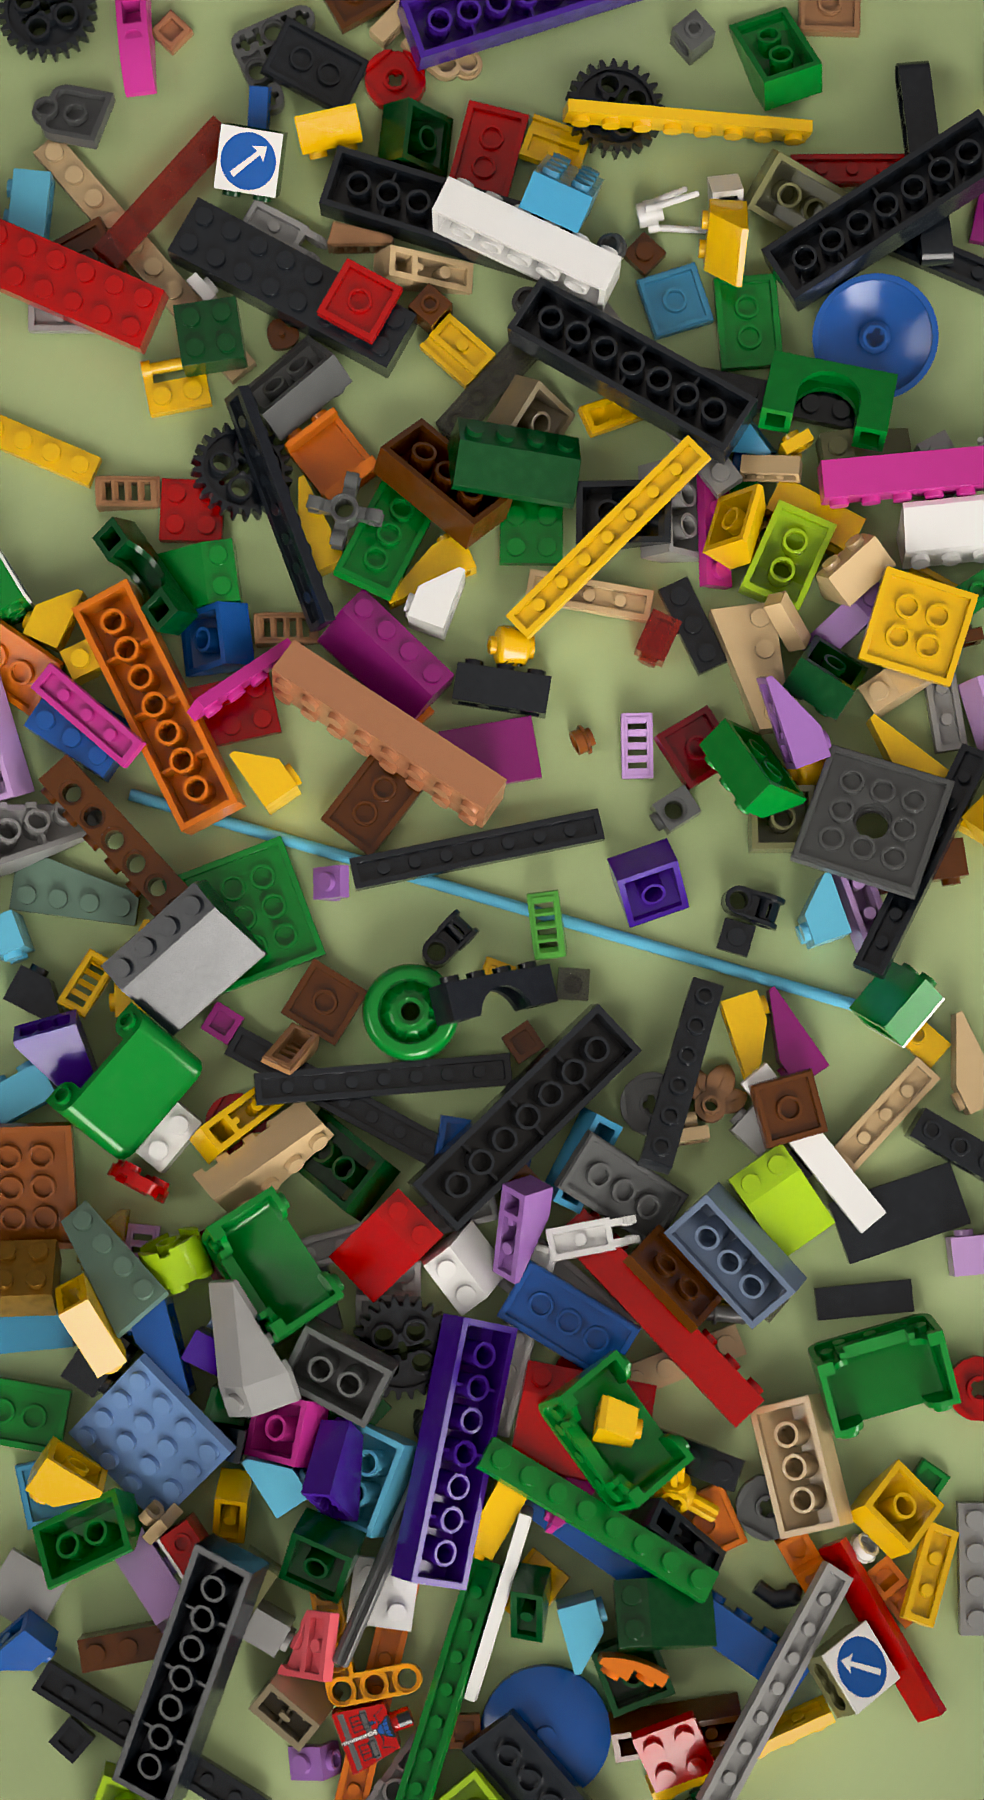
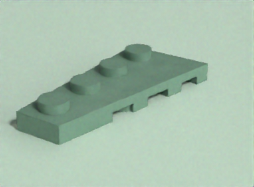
M46 857L14 872L9 909L137 926L141 896L137 898L128 889Z
M86 1200L61 1221L118 1338L122 1337L162 1302L169 1293Z

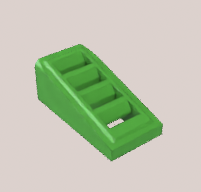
M559 890L527 893L535 960L565 957L567 955V944ZM553 902V907L536 909L535 906L537 903ZM540 916H555V920L538 922L537 917ZM556 928L557 933L543 935L539 933V930ZM558 941V946L541 947V943Z

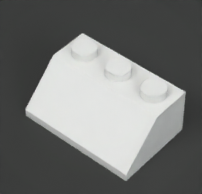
M984 494L902 503L896 536L902 569L913 568L920 570L938 565L955 566L959 563L967 562L984 563Z

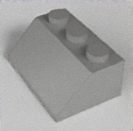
M662 460L638 466V479L643 480ZM696 475L672 498L671 543L640 547L642 559L660 563L699 562Z

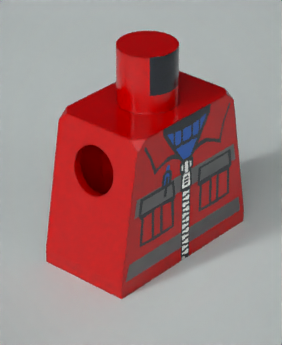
M386 1699L346 1707H335L331 1714L353 1775L360 1773L398 1750L401 1746L398 1731L415 1725L408 1706L390 1712Z

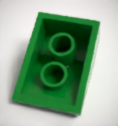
M786 6L729 25V32L753 93L765 111L822 92V62Z
M232 538L200 542L158 553V556L195 609L217 601L243 603L236 547Z

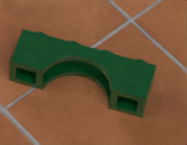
M112 516L92 537L106 559L127 573L138 585L145 598V604L141 607V610L156 632L179 636L199 616L192 603L134 521Z

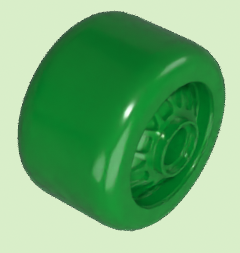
M402 964L386 970L372 982L364 998L362 1016L365 1030L377 1048L397 1060L418 1061L429 1059L447 1047L456 1033L458 1023L442 1026L436 1025L428 988L440 985L439 979L444 976L424 965ZM408 1003H414L420 1008L418 1018L413 1021L405 1020L401 1014L402 1008Z

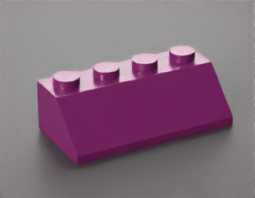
M364 589L358 592L339 611L335 617L336 620L330 623L317 641L361 684L414 719H417L451 686L454 674Z

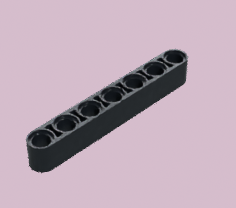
M928 60L896 63L895 83L905 156L939 135L931 70ZM948 215L915 237L920 267L951 265L953 263L954 250L950 217Z

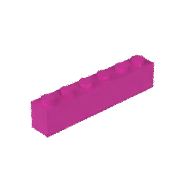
M984 445L821 460L817 467L821 505H830L831 509L848 507L849 503L861 502L863 506H872L881 503L880 500L893 499L894 503H904L911 501L912 497L925 496V500L941 499L944 497V494L956 493L957 497L975 495V491H984Z

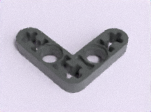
M305 5L294 6L235 33L231 40L234 57L248 87L250 85L272 87L271 96L276 98V104L271 106L270 116L278 115L284 109L285 99L281 86L267 77L255 80L249 74L252 68L256 66L263 67L267 59L266 55L269 54L275 40L266 38L265 32L270 27L281 29L287 16L296 21L298 16H302L304 20L307 19L306 26L315 30L314 12ZM260 33L262 46H259V41L256 39V34ZM246 40V43L250 44L251 50L245 51L244 48H241L240 42Z

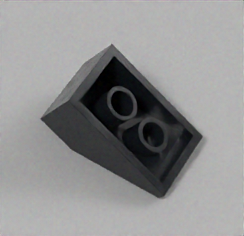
M642 480L578 481L576 545ZM672 499L621 549L670 544Z

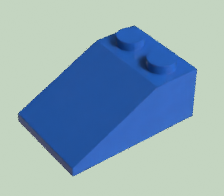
M170 1296L160 1302L128 1330L127 1335H133L135 1343L186 1396H189L197 1389L190 1363L181 1359L186 1347L173 1298Z

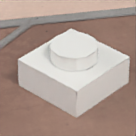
M195 272L186 280L202 301L218 299L216 293L219 290L208 277L202 280Z

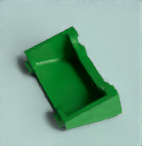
M132 1002L119 1015L115 1025L116 1032L123 1040L86 1083L79 1088L72 1082H65L59 1085L46 1099V1102L55 1111L117 1159H126L138 1149L195 1083L202 1071V1062L195 1054Z
M273 1186L206 1227L201 1236V1241L208 1255L224 1279H237L257 1311L256 1321L264 1334L270 1333L275 1342L271 1344L272 1347L345 1296L342 1292L344 1286L340 1278L335 1273L330 1275L327 1271H321L287 1219V1209L290 1208V1204L281 1191L276 1192Z
M928 1313L906 1316L814 1343L808 1348L813 1372L832 1433L836 1439L854 1438L863 1429V1420L924 1403L928 1408H932L936 1412H943L951 1409L953 1405L961 1403L943 1330L932 1315Z
M617 1349L607 1353L549 1395L538 1406L543 1419L601 1500L611 1510L620 1512L640 1507L695 1458L689 1451L690 1447L687 1441L678 1434H664L626 1382L631 1378V1364ZM602 1395L611 1396L639 1408L638 1419H643L641 1439H635L631 1448L592 1441L596 1408Z

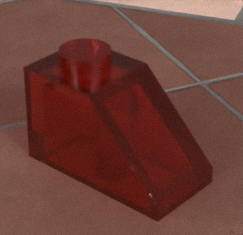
M653 608L634 651V655L638 656V661L651 668H655L656 665L662 668L679 633L682 621Z

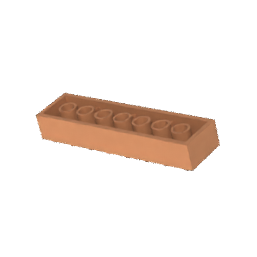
M296 640L292 641L272 668L273 692H275L274 695L278 700L286 705L292 703L301 709V714L312 722L319 721L324 724L332 736L340 740L345 738L353 744V748L365 757L373 756L380 761L379 765L385 771L391 774L398 773L416 791L424 790L432 796V800L438 806L444 809L449 807L457 812L458 817L467 825H477L482 829L503 800L507 782L506 778Z

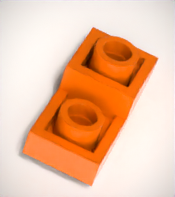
M600 1652L597 1657L599 1664L602 1665L600 1670L615 1681L619 1677L628 1681L635 1670L638 1672L636 1678L650 1687L657 1684L663 1688L670 1677L666 1669L634 1655L618 1652Z

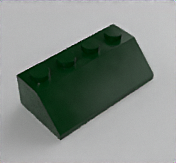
M457 418L447 443L451 489L573 509L581 466L578 437L476 419Z

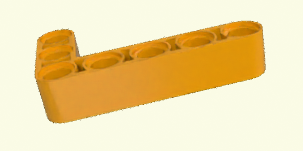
M310 1592L312 1610L339 1613L340 1627L337 1631V1648L347 1625L343 1595L339 1603L336 1604L329 1600H322L318 1595ZM353 1657L350 1665L346 1668L334 1666L332 1682H325L329 1701L335 1706L346 1707L413 1693L421 1686L423 1673L420 1667L412 1662L356 1672ZM405 1668L412 1669L417 1676V1681L411 1688L402 1686L399 1681V1674ZM371 1675H378L384 1681L383 1691L379 1694H373L367 1688V1680ZM340 1681L347 1682L352 1689V1694L346 1701L338 1699L334 1693V1688Z

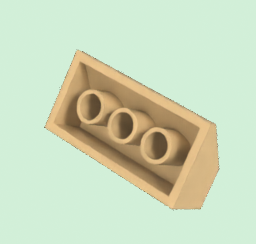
M821 1394L806 1395L756 1408L750 1416L780 1540L854 1523Z

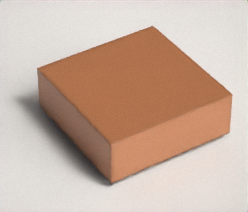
M172 10L152 28L154 39L172 56L194 35L193 30Z

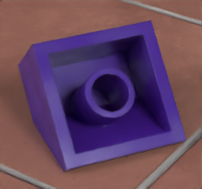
M667 838L607 858L613 883L630 928L689 908L679 863Z

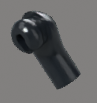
M759 1580L752 1593L771 1607L782 1609L798 1605L801 1601L803 1590L797 1583H789L785 1589L775 1590L763 1580Z

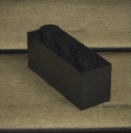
M465 659V663H457L452 704L524 716L531 715V717L545 719L552 676H546V671L534 668L527 669V672L514 671V666L501 663L496 664V668L483 666L484 662L477 659Z

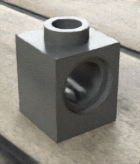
M695 9L672 28L670 44L690 66L713 47L716 31Z
M682 785L652 804L650 809L653 813L649 817L658 831L664 829L668 835L697 817L701 813V809L686 786ZM669 804L678 805L682 812L681 817L678 819L668 818L664 811L665 806Z

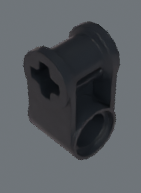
M738 885L730 888L723 894L721 905L722 909L730 916L749 921L751 924L761 928L776 931L777 925L775 922L780 906L785 904L786 900L770 893ZM732 893H739L744 897L745 905L742 909H735L730 904Z
M458 909L454 910L442 922L437 931L423 945L422 958L427 966L435 969L442 968L479 933L480 930L472 928L459 916L460 911ZM440 945L444 948L446 955L441 960H432L427 954L429 947Z

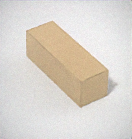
M397 0L369 29L370 38L383 50L403 31L397 14L400 0Z
M742 455L740 474L743 477V481L801 483L803 464L801 456Z
M782 591L769 594L763 608L788 652L806 649L811 635L787 592Z

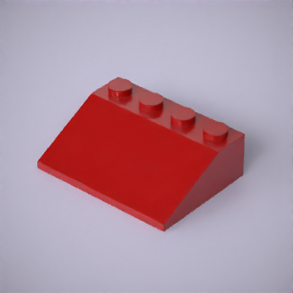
M528 1360L511 1447L561 1477L588 1482L543 1419L538 1406L549 1395L583 1371ZM627 1380L628 1385L652 1417L657 1385Z

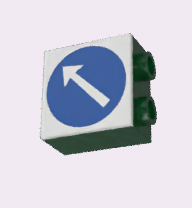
M227 122L221 124L214 188L223 189V195L241 197V192L253 194V200L271 202V197L276 198L280 196L288 132Z

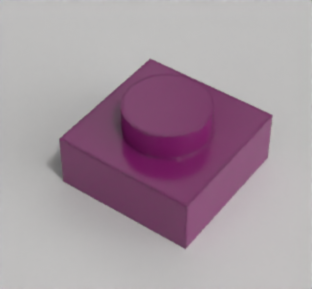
M217 1001L202 1024L201 1029L229 1045L245 1018Z

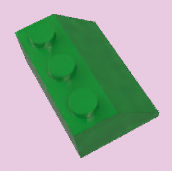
M724 718L699 744L706 754L704 757L706 763L719 773L721 785L736 798L734 803L742 813L746 815L751 813L760 818H765L801 805L807 800L761 734Z
M113 1488L102 1493L100 1498L88 1500L32 1527L47 1589L52 1590L135 1550L142 1522L138 1518L140 1514L133 1493Z

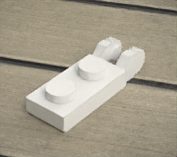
M636 1215L614 1219L606 1217L546 1229L551 1262L616 1250V1247L640 1243V1235L633 1234L627 1235L624 1238L614 1239L612 1227H626L636 1223Z

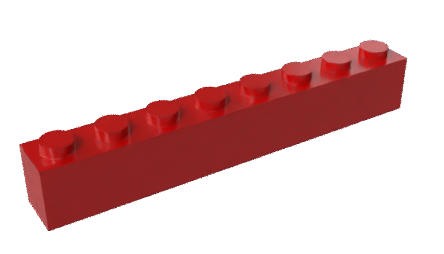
M583 1208L580 1214H577L566 1225L601 1219V1216L594 1210L588 1213ZM616 1233L613 1235L614 1239L620 1238ZM628 1246L616 1247V1250L578 1257V1261L735 1428L764 1401L760 1396L764 1390L752 1377H749L747 1380L742 1377L737 1371L741 1367L740 1364L728 1352L723 1356L714 1347L718 1344V1341L707 1329H704L702 1332L696 1329L690 1333L666 1306L655 1297L648 1287L633 1274L623 1262L628 1256L625 1252Z

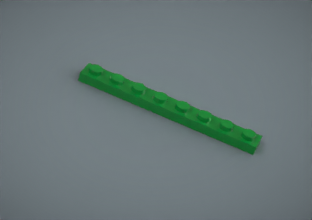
M492 1437L489 1440L476 1468L701 1604L706 1602L719 1572L620 1512L611 1510L602 1501L498 1438Z
M474 1557L472 1559L467 1590H460L395 1800H433L504 1567L502 1565L487 1560L481 1561Z

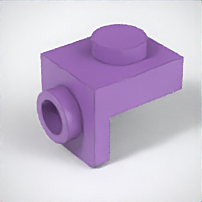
M349 865L313 868V900L340 901L341 898L349 897Z
M330 1740L323 1744H305L300 1752L292 1746L288 1747L291 1780L324 1781L341 1773L342 1756L338 1740Z

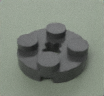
M647 1072L636 1076L625 1086L620 1097V1111L624 1121L633 1131L646 1136L652 1114H650L649 1109L643 1108V1102L648 1100V1095H654V1099H657L663 1074L658 1072Z
M757 1474L746 1481L740 1488L735 1501L736 1515L741 1526L749 1535L762 1541H772L773 1539L780 1538L773 1513L769 1512L766 1516L761 1514L763 1509L759 1505L761 1501L767 1502L770 1494L765 1474Z

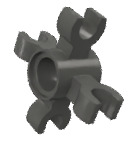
M347 471L343 492L334 496L332 500L316 495L308 496L306 504L308 512L329 515L334 519L335 525L329 542L332 545L331 549L344 551L348 529L355 527L359 522L382 528L385 516L383 510L358 506L356 496L361 483L359 473ZM344 505L353 507L351 515L347 517L337 515L340 507Z

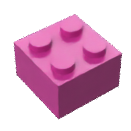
M301 1396V1399L297 1402L251 1417L244 1454L292 1467L308 1468L321 1420L328 1419L329 1409Z

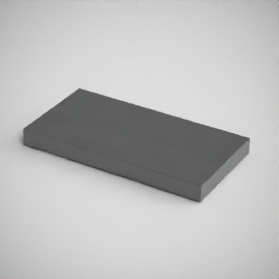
M588 1129L553 1184L605 1218L614 1219L636 1215V1223L631 1226L619 1227L632 1235H640L641 1241L658 1224L667 1230L689 1195L652 1170L637 1166L638 1161Z

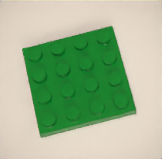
M281 836L178 875L188 887L196 881L206 879L268 953L221 995L326 955ZM163 880L162 883H163L164 889H165V891H166V889H167V884H166V882Z

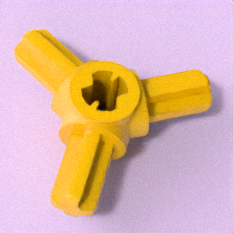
M685 1467L650 1497H662L679 1513H685L689 1510L709 1522H713L719 1513L717 1505L696 1494L697 1488L692 1485L690 1476L685 1473Z

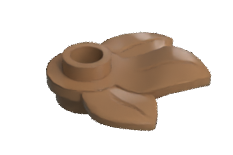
M729 1064L715 1067L708 1075L701 1070L699 1072L692 1099L695 1101L694 1111H696V1116L703 1122H718L723 1118L724 1114L737 1113L746 1103L748 1094L743 1090L734 1088L735 1074ZM713 1102L716 1109L713 1111L708 1110L705 1107V1103Z

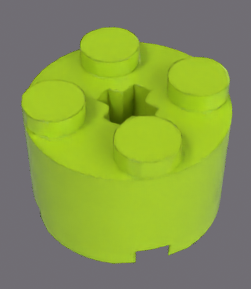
M197 1227L178 1229L180 1235L170 1237L168 1232L146 1242L139 1248L141 1252H138V1256L142 1264L166 1290H170L171 1294L181 1293L189 1288V1282L195 1279L206 1278L214 1273L212 1263L201 1241V1235Z

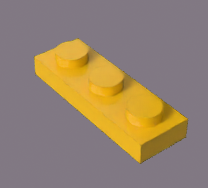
M932 1522L919 1543L899 1617L928 1628H934L960 1532Z

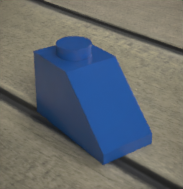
M28 1609L0 1633V1671H33L42 1662H49L57 1651L56 1641L59 1631L31 1609Z

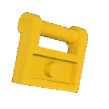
M181 357L150 363V360L140 361L151 418L213 407L207 374L154 382L153 375L183 370Z

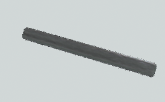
M409 1482L335 1650L333 1662L341 1667L346 1668L350 1665L393 1565Z

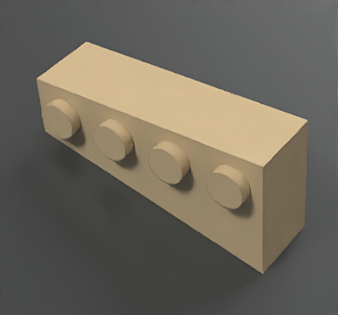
M304 1102L292 1104L269 1120L266 1124L267 1129L263 1132L251 1133L243 1138V1145L230 1155L226 1151L215 1158L217 1164L206 1172L201 1168L192 1174L210 1197L227 1213L235 1210L271 1186L277 1191L288 1177L298 1172L304 1163L314 1153L322 1150L334 1136Z

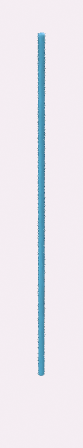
M131 789L128 797L129 801L172 813L164 797ZM229 816L212 824L266 841L281 836L284 845L349 865V858L363 856ZM435 876L407 881L529 917L528 903ZM562 914L564 927L771 988L775 986L778 990L850 1010L849 1007L856 1000L855 998ZM540 916L537 919L541 921L555 920V916Z

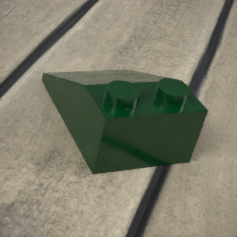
M321 1108L316 1115L334 1136L322 1150L314 1153L298 1172L342 1210L361 1222L401 1171Z
M659 1578L613 1581L618 1653L717 1646L712 1589L706 1602L701 1604Z

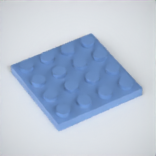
M145 1353L134 1362L105 1395L68 1432L98 1464L108 1470L107 1473L124 1491L134 1494L136 1503L143 1510L154 1499L163 1505L165 1511L174 1502L179 1506L237 1448Z

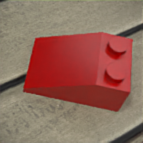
M397 1188L329 1258L374 1303L430 1250L444 1234Z

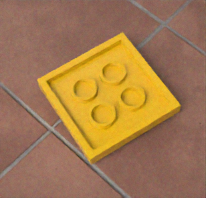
M885 567L857 659L944 687H950L979 595L893 567Z

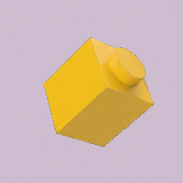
M86 639L60 651V655L72 679L79 686L104 675Z

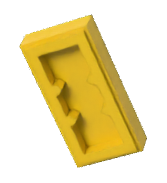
M607 398L580 406L578 409V414L590 438L644 420Z
M926 1022L905 1048L923 1061L929 1068H932L952 1044Z

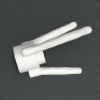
M684 186L653 199L637 203L636 211L640 228L648 227L649 234L655 232L706 234V230L701 229V227L661 225L658 222L664 220L662 208L698 197L699 191L685 193L688 188Z

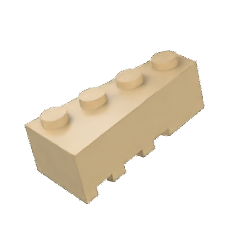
M765 602L710 609L708 620L726 656L730 673L738 687L754 731L761 735L774 733L756 678L772 675L783 685L785 677L778 632L763 608Z

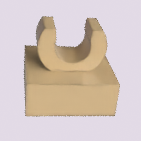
M696 1111L688 1112L679 1146L708 1142L710 1139L708 1125L698 1126Z
M154 1499L138 1516L144 1525L150 1527L141 1537L151 1546L184 1511L175 1502L165 1511L163 1505Z

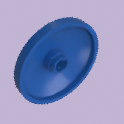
M884 273L860 275L838 286L821 305L812 332L815 358L898 374L894 397L909 391L926 375L934 361L939 340L936 315L926 296L907 280Z
M536 1664L521 1668L511 1673L496 1686L485 1704L481 1718V1731L514 1708L582 1788L587 1786L601 1770L607 1758L611 1742L608 1711L597 1689L582 1675H575L573 1670L554 1664Z

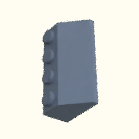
M720 1182L705 1193L664 1232L751 1329L755 1328L796 1293L807 1279L802 1271Z

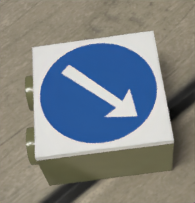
M866 1620L845 1625L816 1649L807 1666L837 1718L859 1714L900 1679Z

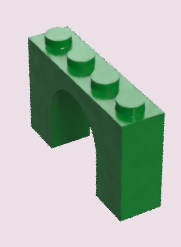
M774 350L758 428L788 434L796 403L803 396L813 392H830L847 400L854 409L856 422L851 446L882 452L888 432L898 374Z

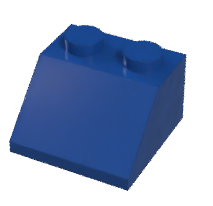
M217 601L198 608L196 611L199 616L181 633L186 677L236 672L254 660L248 603Z

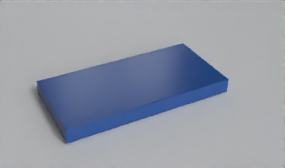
M531 1259L520 1282L514 1285L496 1315L583 1370L613 1350L617 1349L619 1353L625 1356L641 1330V1327Z

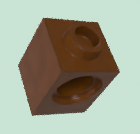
M430 283L408 305V310L417 314L418 325L428 334L449 313L453 315L452 302Z

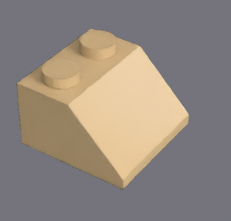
M859 533L852 536L846 542V547L838 555H833L825 560L822 564L823 568L816 574L821 596L825 600L850 607L883 577L885 567L896 566V563L874 535Z

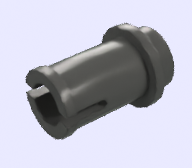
M722 1302L706 1318V1321H711L712 1325H716L717 1322L739 1323L741 1325L746 1323L728 1303Z

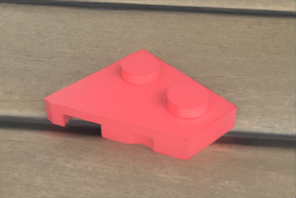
M306 1610L300 1623V1629L294 1635L290 1644L293 1652L287 1664L280 1665L278 1675L320 1682H332L333 1656L336 1650L339 1613Z

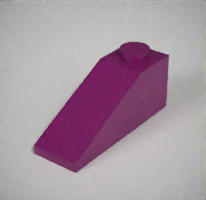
M775 986L766 991L775 1057L780 1067L776 1070L778 1075L783 1076L812 1068L813 1075L815 1076L830 1066Z

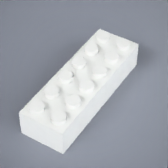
M448 176L432 208L433 232L535 280H539L542 277L599 310H604L619 279L622 257L618 255L615 249L607 245L597 246L589 242V238L582 233L567 232L561 229V226L533 216L531 212L520 208L518 204L512 206L503 202L502 197L491 191L484 193L474 188V185L464 178L459 177L456 180Z

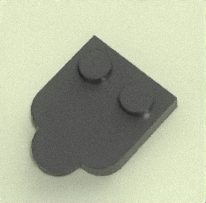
M67 84L60 85L51 92L50 96H44L35 101L32 116L33 120L41 126L42 133L46 139L97 150L116 100L114 93Z

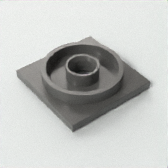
M831 744L829 749L831 756L826 758L790 861L915 900L955 781ZM868 813L879 814L886 820L888 830L882 837L872 839L867 835H860L856 828L858 819Z

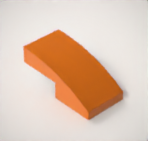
M804 1534L774 1540L802 1590L806 1593L819 1566L824 1561L810 1536Z
M885 1556L867 1573L886 1606L906 1629L913 1622L903 1619L899 1615L909 1580L892 1559Z

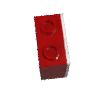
M192 1512L166 1530L157 1539V1543L181 1579H183L195 1543L206 1538L209 1534L196 1514Z

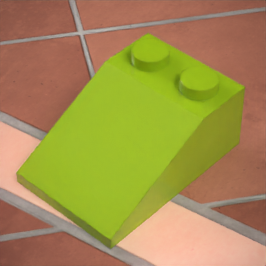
M779 500L738 593L762 603L766 602L769 594L786 591L797 612H799L837 524Z
M783 1144L773 1147L727 1179L757 1224L787 1256L836 1223Z

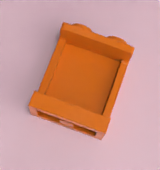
M334 407L328 411L326 409L319 411L311 419L312 423L303 430L301 428L294 430L286 438L287 442L284 444L286 453L290 455V458L322 498L332 500L334 496L343 492L347 471L360 474V488L377 476L373 473L377 460L373 455L370 456L340 419Z

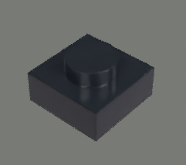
M725 918L716 949L746 958L756 926Z
M71 1715L48 1742L73 1764L94 1740L96 1735Z

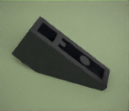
M662 1497L649 1498L640 1507L631 1510L628 1518L717 1572L719 1571L726 1551Z

